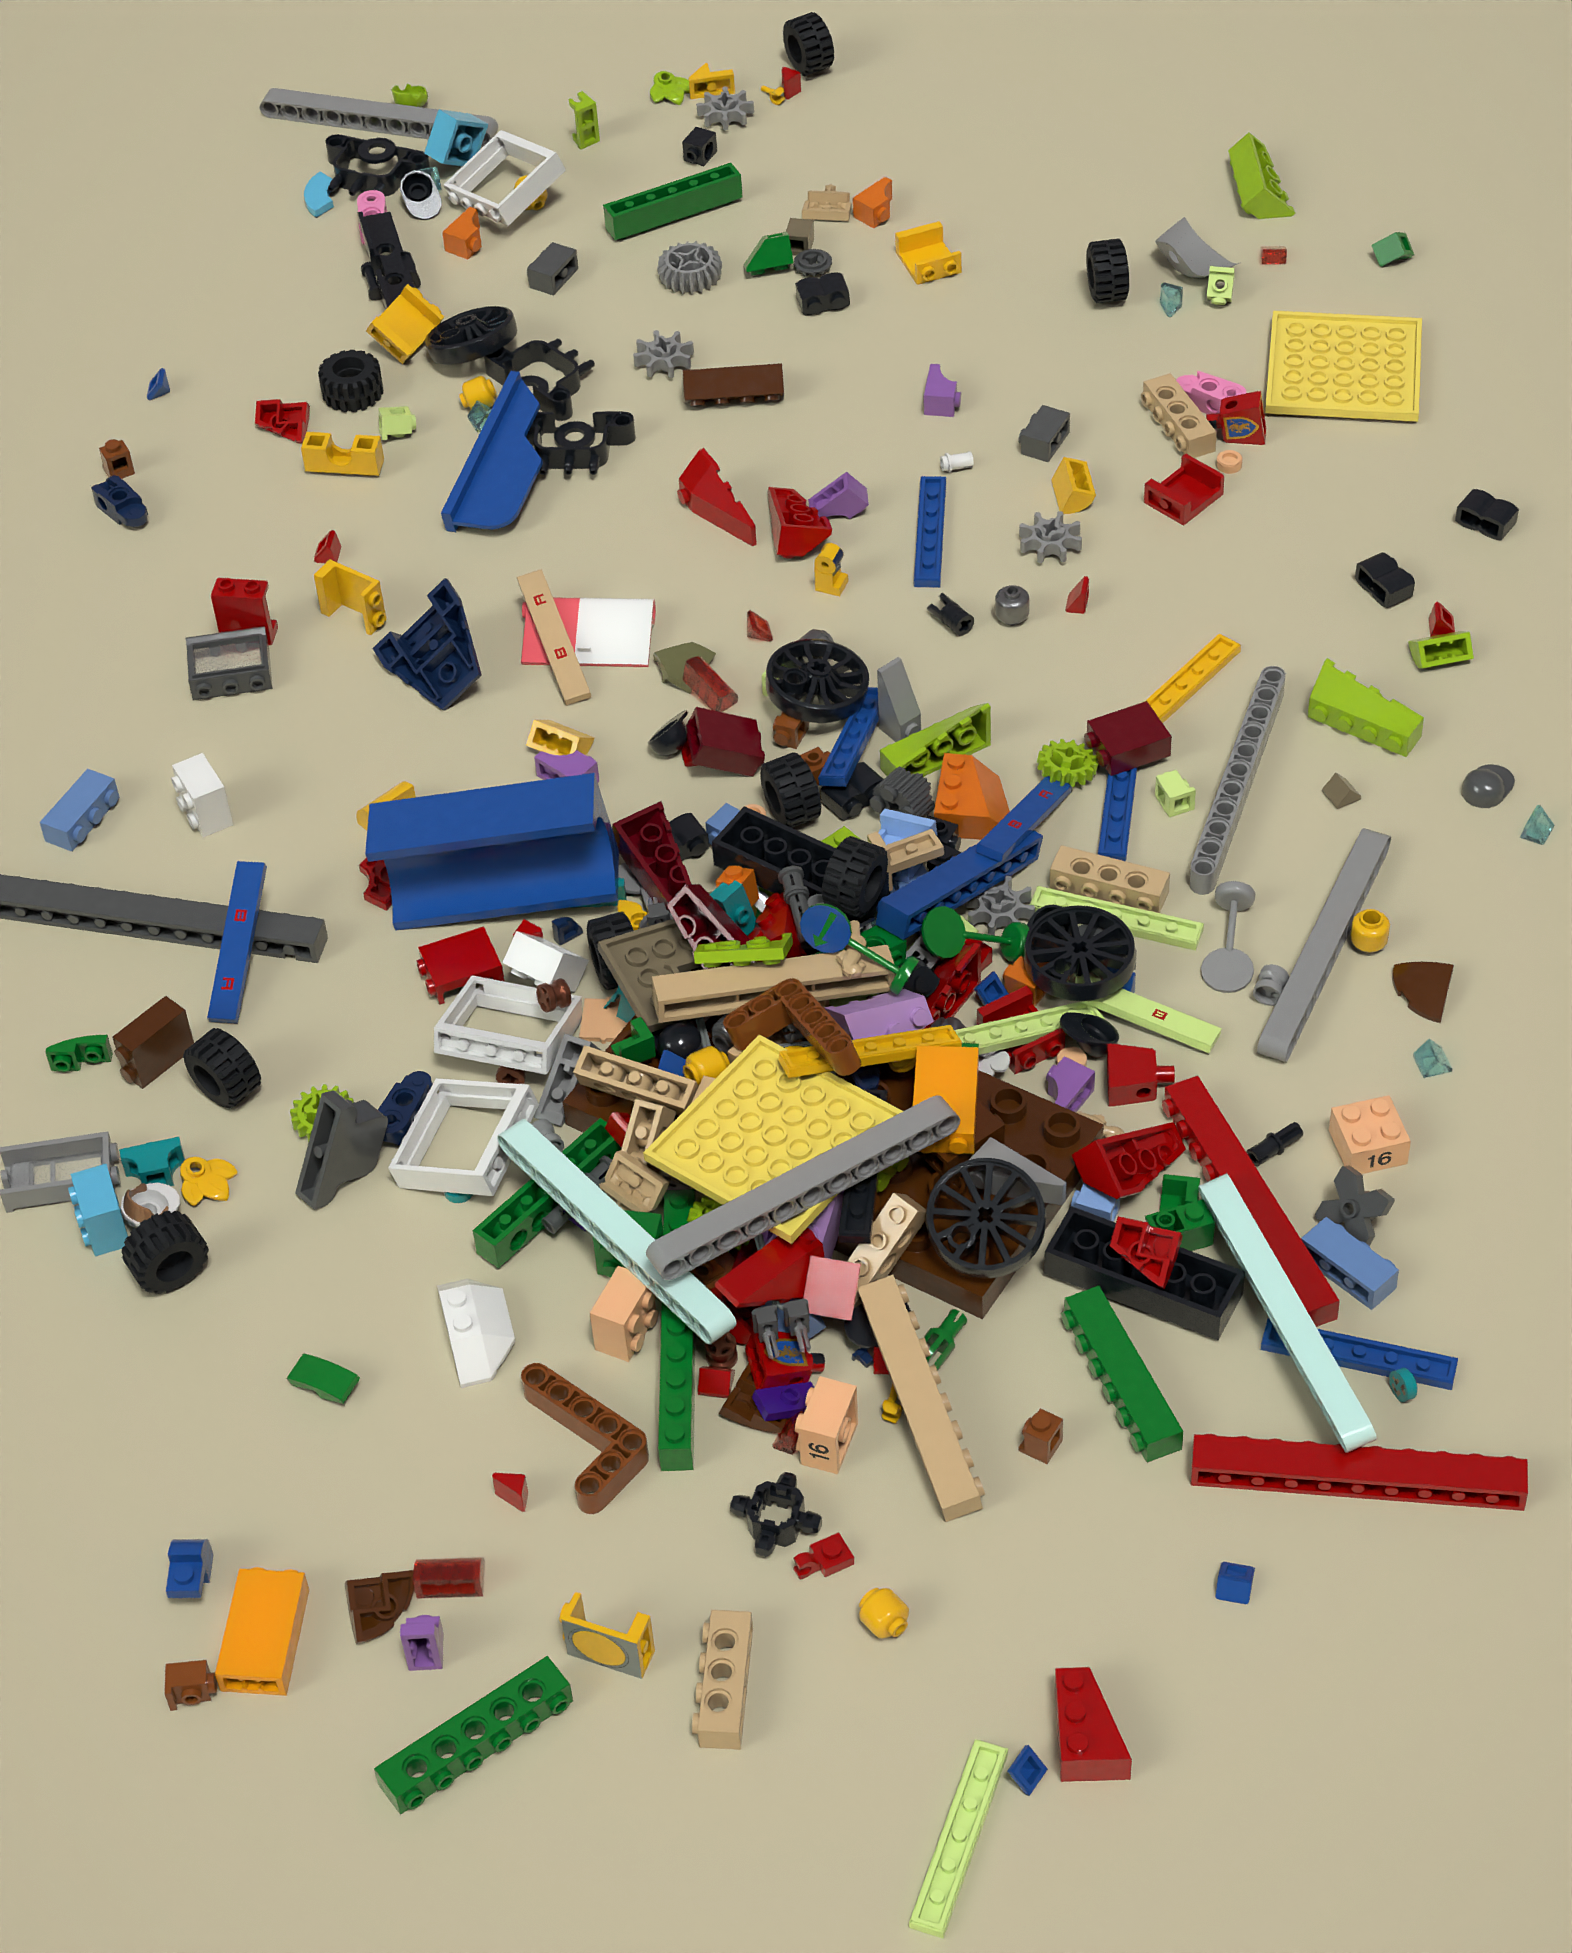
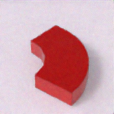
M366 857L359 864L360 872L369 880V885L363 893L364 899L387 911L392 905V895L384 860L368 862Z

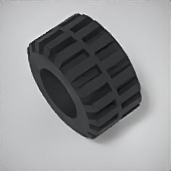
M810 12L785 22L783 26L784 47L795 70L799 71L802 76H807L832 66L834 61L832 37L825 22L817 13Z
M1120 238L1090 242L1086 251V267L1089 289L1095 303L1126 300L1129 293V267L1126 250Z
M343 350L323 360V364L319 366L318 376L322 397L327 406H332V409L341 410V412H357V410H365L368 406H373L376 404L375 401L380 400L381 394L384 391L380 365L377 358H374L371 353H365L362 350Z
M792 752L762 764L760 778L763 793L773 816L778 822L792 828L816 819L821 815V798L817 783L808 764L798 753Z
M853 836L846 837L832 854L824 874L822 885L824 904L837 907L842 912L850 915L863 917L875 904L885 882L888 867L887 851H885V848Z
M623 911L591 919L587 923L586 931L591 957L599 981L606 990L618 988V983L598 951V942L634 931L629 918Z
M212 1028L184 1051V1063L195 1084L208 1098L222 1107L233 1108L261 1084V1075L251 1054L235 1037L222 1029Z
M164 1211L160 1215L158 1213L152 1215L151 1218L140 1222L137 1228H133L130 1232L131 1235L126 1237L124 1241L125 1246L122 1247L121 1251L124 1263L141 1288L149 1293L161 1294L164 1291L166 1293L172 1292L175 1288H181L185 1283L193 1280L195 1275L203 1269L202 1264L207 1262L209 1248L186 1214H181L179 1211L172 1213Z

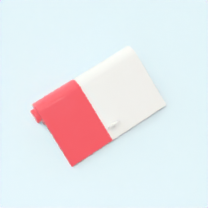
M553 597L580 666L649 667L651 631L656 617L655 599ZM523 602L522 616L525 618L521 664L550 665L526 602Z

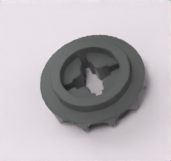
M820 249L804 250L794 258V267H796L797 273H803L804 276L824 275V272L830 271L832 265L830 254Z

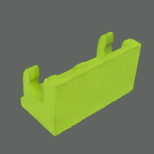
M583 91L577 93L580 102H574L573 99L569 98V106L574 109L577 134H572L573 141L578 144L580 150L600 142L596 102Z

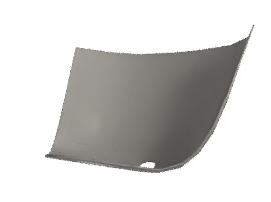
M1185 217L1155 241L1175 270L1188 277H1209L1210 266L1230 268L1237 265L1228 261L1207 245L1192 229Z

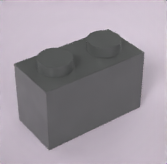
M552 242L528 266L529 288L554 296L579 269L577 250Z
M1042 405L1038 412L1031 416L1027 427L1023 428L1019 434L1018 442L1021 443V454L1049 462L1070 433V413Z

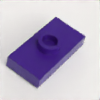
M809 1381L807 1383L757 1389L754 1391L752 1399L765 1422L797 1417L799 1413L804 1414L807 1407L805 1401L810 1387L814 1388V1386Z

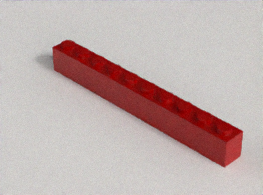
M1197 1075L1166 1086L1165 1099L1162 1100L1163 1111L1168 1118L1171 1117L1181 1139H1185L1189 1145L1192 1159L1198 1161L1202 1166L1205 1180L1208 1182L1226 1173L1229 1175L1315 1326L1318 1327L1337 1320L1339 1298L1199 1076Z
M1194 1434L1191 1485L1524 1511L1528 1496L1527 1459L1513 1456L1493 1457L1477 1453L1466 1455L1453 1454L1446 1451H1416L1410 1448L1402 1450L1386 1449L1379 1446L1359 1447L1346 1453L1341 1444H1319L1313 1441L1293 1442L1277 1438L1266 1440L1253 1439L1246 1436L1226 1437L1215 1434Z

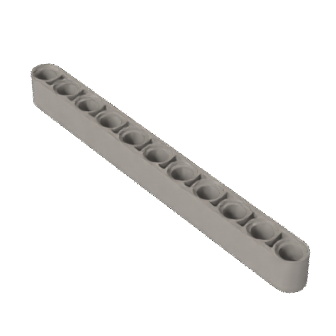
M279 88L270 89L259 106L261 113L268 118L429 139L438 112L437 109ZM474 115L489 124L481 145L483 147L495 136L499 126L492 117Z
M1268 666L1261 671L1191 862L1190 888L1194 893L1200 895L1209 894L1215 889L1284 697L1286 673L1281 667Z
M1365 828L1361 830L1261 1034L1257 1048L1258 1054L1287 1062L1350 933L1353 918L1360 912L1386 858L1391 836Z
M939 1095L930 1097L656 1239L648 1246L646 1256L663 1279H675L949 1136L958 1128L960 1118L943 1097Z

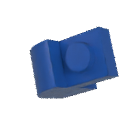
M173 1539L168 1550L170 1565L166 1585L168 1598H201L203 1583H210L214 1556L208 1539Z

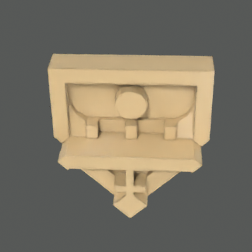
M832 184L826 185L824 191H808V200L805 201L802 209V219L849 221L852 210L850 193L836 191V186Z
M620 1150L613 1157L605 1175V1182L599 1184V1186L623 1210L648 1212L658 1207L670 1182L624 1150Z

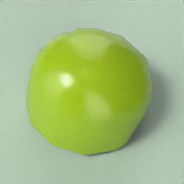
M406 84L405 89L400 90L399 86L395 85L391 89L393 99L399 105L422 107L428 99V92L423 86Z

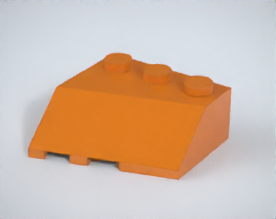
M944 753L934 817L958 824L959 837L982 840L1010 812L1000 777L972 755Z

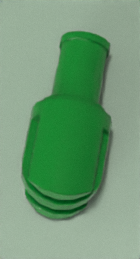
M951 1309L938 1328H930L924 1335L926 1343H929L931 1346L929 1348L931 1356L926 1357L927 1362L929 1363L937 1352L942 1353L934 1363L937 1371L955 1349L954 1338L967 1323V1318L963 1313L954 1322L960 1312L959 1310Z

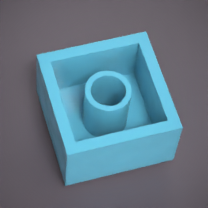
M438 109L424 153L442 164L464 166L480 150L489 124L470 113Z
M107 1164L70 1174L74 1186L68 1187L72 1204H79L74 1206V1212L78 1226L82 1228L80 1230L85 1247L91 1245L95 1257L122 1249L125 1246L124 1241L128 1234Z

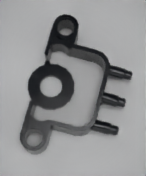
M335 134L327 137L325 140L328 160L333 165L335 177L328 186V190L331 192L340 187L349 190L351 196H355L358 192L363 193L369 190H377L382 192L384 196H390L400 188L402 178L411 171H423L431 176L428 155L423 151L395 146V143L387 138L377 137L364 140ZM376 147H382L385 149V151L380 154L369 153L371 149ZM394 156H397L398 159L394 168L385 175L360 173L348 169L351 157L361 159L369 164L384 163L391 160Z
M560 339L549 343L542 340H533L525 343L513 352L503 347L484 357L486 374L501 385H504L510 371L519 372L534 362H544L554 369L563 372L565 376L556 382V386L551 391H549L548 382L539 376L529 375L521 377L526 386H533V395L540 404L539 410L542 412H553L557 421H565L572 417L571 396L577 393L581 387L580 376L594 367L595 363L590 359L578 366V363L574 360L578 356V351L573 349L562 353L558 350V347L562 345Z
M624 411L594 412L592 414L594 427L580 421L567 422L556 427L553 412H538L526 438L534 446L535 451L543 461L539 473L545 475L548 469H564V473L570 475L573 469H589L590 474H597L599 467L605 465L608 461L610 446H624L635 441L633 415ZM572 432H580L584 435L578 441H570L565 438ZM544 433H554L555 444L558 447H543L541 436ZM595 433H603L602 442L599 445L590 447L595 441Z

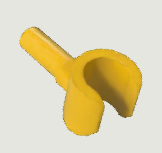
M764 85L761 86V91L770 94V100L773 104L779 105L785 100V97L781 96L784 92L782 87H778L775 90Z
M892 1383L890 1395L882 1404L884 1410L882 1419L896 1424L901 1417L903 1409L901 1405L896 1403L897 1394Z

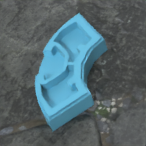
M322 172L314 175L304 190L306 207L316 218L334 207L333 200L329 197L331 191L328 190L332 178Z

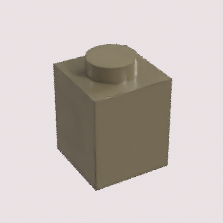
M790 218L786 232L789 234L792 255L796 256L800 252L812 248L814 242V221Z

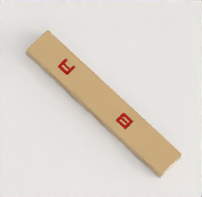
M542 569L518 576L519 587L566 706L591 698L590 689Z

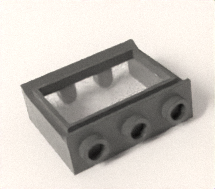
M265 626L185 638L188 682L193 700L273 689L269 644Z

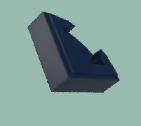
M560 917L551 921L554 941L559 946L583 934L581 926L570 917Z
M869 1065L850 1074L852 1084L864 1090H877L880 1083L879 1065Z

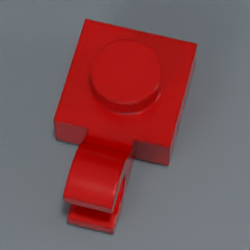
M839 1532L809 1545V1552L800 1553L793 1558L797 1565L793 1567V1570L799 1579H804L821 1570L824 1577H827L854 1565V1556Z

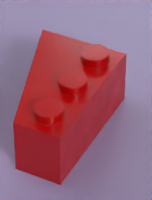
M783 893L772 894L765 901L766 906L762 914L756 919L757 924L748 938L753 940L755 939L754 937L766 936L770 941L782 940V934L792 933L793 945L785 958L807 956V953L800 946V939L790 905L784 901Z
M1090 1667L1055 1668V1701L1061 1782L1131 1780L1132 1758Z

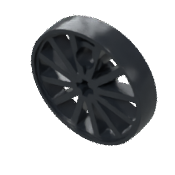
M488 306L465 311L433 328L425 338V345L432 360L438 364L452 365L473 361L496 352L515 338L518 331L512 310L502 306Z
M822 639L793 641L776 650L767 663V694L778 709L793 718L812 723L836 722L852 716L861 708L865 701L869 687L867 666L855 652L841 644ZM813 656H815V657H823V658H822V659H818V658H817V659H813ZM803 657L805 663L803 664L796 658ZM831 659L837 661L838 663L831 666L829 661ZM807 695L805 702L799 700ZM816 695L820 705L812 704Z
M1077 905L1055 909L1040 917L1031 926L1026 936L1024 966L1028 976L1041 990L1060 999L1091 1001L1107 997L1121 989L1128 982L1135 968V942L1130 929L1120 918L1100 908ZM1078 924H1087L1088 926L1083 936L1080 937ZM1069 925L1072 936L1061 926ZM1097 927L1105 929L1097 935L1093 936ZM1047 932H1049V933H1051L1054 937L1047 936V935H1044V934L1047 933ZM1114 938H1119V939L1121 940V941H1112V942H1109V941L1113 940ZM1037 946H1038V947H1041V948H1045V949H1039V950H1032L1034 947H1037ZM1116 954H1126L1127 958L1117 956ZM1049 962L1043 967L1037 965V963ZM1105 966L1117 969L1118 971L1113 974ZM1094 972L1101 980L1091 982L1089 973ZM1076 976H1081L1083 983H1075Z
M976 1158L954 1166L935 1184L927 1203L926 1229L934 1251L949 1267L971 1277L996 1278L1020 1269L1036 1254L1046 1230V1209L1037 1185L1022 1169L1000 1159ZM986 1170L984 1200L981 1199L969 1175L970 1172ZM993 1171L1010 1175L991 1201ZM961 1177L973 1202L948 1185ZM1020 1181L1029 1190V1192L1002 1204L1016 1182ZM940 1195H944L960 1205L964 1210L935 1208ZM1030 1202H1035L1038 1209V1215L1009 1213ZM991 1216L992 1222L988 1223L986 1220L981 1222L980 1217L989 1218ZM951 1219L963 1222H957L950 1228L937 1233L933 1220ZM1008 1225H1031L1037 1228L1033 1238L1029 1240ZM958 1233H966L970 1236L966 1243L960 1245L953 1241L954 1236ZM999 1234L1007 1236L1025 1249L1017 1256L1011 1258ZM980 1237L978 1264L961 1260L963 1256H967L974 1251L976 1239ZM988 1237L994 1242L1003 1260L1002 1263L985 1265ZM946 1240H948L950 1251L942 1244Z

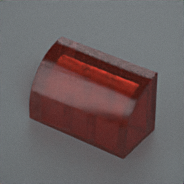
M696 656L686 661L682 680L711 710L724 712L738 702L737 693L701 656Z
M484 1557L416 1559L413 1571V1585L417 1599L483 1597Z

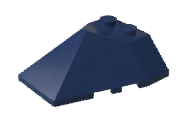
M444 578L427 595L433 605L403 635L390 631L372 648L388 671L400 677L403 682L415 688L421 695L442 710H446L482 676L461 598L450 581Z

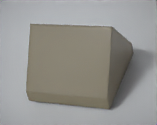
M1336 772L1322 789V792L1337 809L1361 800V795L1349 781Z

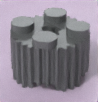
M899 766L873 789L874 792L872 794L874 796L869 800L870 806L879 814L884 809H889L925 818L935 808L934 801L931 800L933 797L929 791L931 783L927 782V778H924L922 773L911 774L910 771L906 772L905 768Z

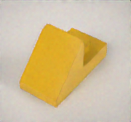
M705 63L688 78L690 99L704 98L705 92H709L711 95H720L723 92L722 87L725 86L728 87L729 94L735 93L733 69L710 72L708 63Z

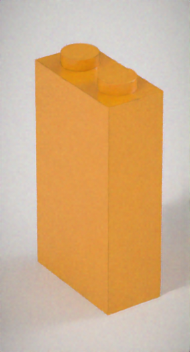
M917 1046L913 1106L930 1097L939 1095L944 1098L960 1118V1124L952 1134L918 1152L974 1154L979 1047Z
M260 1567L251 1569L239 1568L215 1671L220 1691L287 1696L309 1595V1587L304 1572L292 1569L272 1571Z

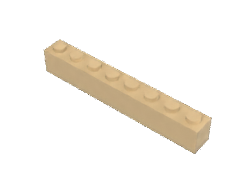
M888 945L867 947L894 964ZM838 951L835 953L785 958L780 963L772 965L755 962L746 966L733 965L652 976V999L658 1022L663 1023L731 1013L778 983L790 978L799 980L817 1001L889 992L891 991L890 985L896 974L861 953L858 963H865L866 968L862 970L860 976L847 978L842 974V964L836 960V955L842 952Z
M894 1275L858 1287L862 1305L945 1521L948 1522L983 1509L980 1497L984 1496L985 1492L979 1476L973 1478L969 1468L974 1467L968 1448L962 1450L958 1440L963 1439L957 1420L951 1422L947 1412L952 1411L948 1396L946 1392L940 1394L937 1388V1384L941 1383V1379L936 1366H929L926 1357L931 1356L925 1338L918 1339L915 1330L920 1329L914 1310L908 1312L905 1303L910 1301L904 1285L897 1286Z

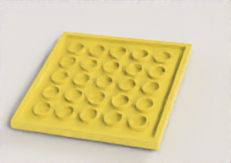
M1273 311L1265 413L1418 422L1422 318Z
M758 1035L643 1152L646 1162L724 1205L903 1111L831 1072L788 1078L778 1060L779 1051L787 1049ZM838 1194L768 1231L792 1244Z

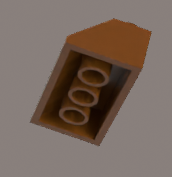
M782 363L683 370L685 403L690 402L691 407L705 406V401H715V405L730 404L732 399H740V403L755 402V398L764 397L765 401L780 400L779 396H784Z

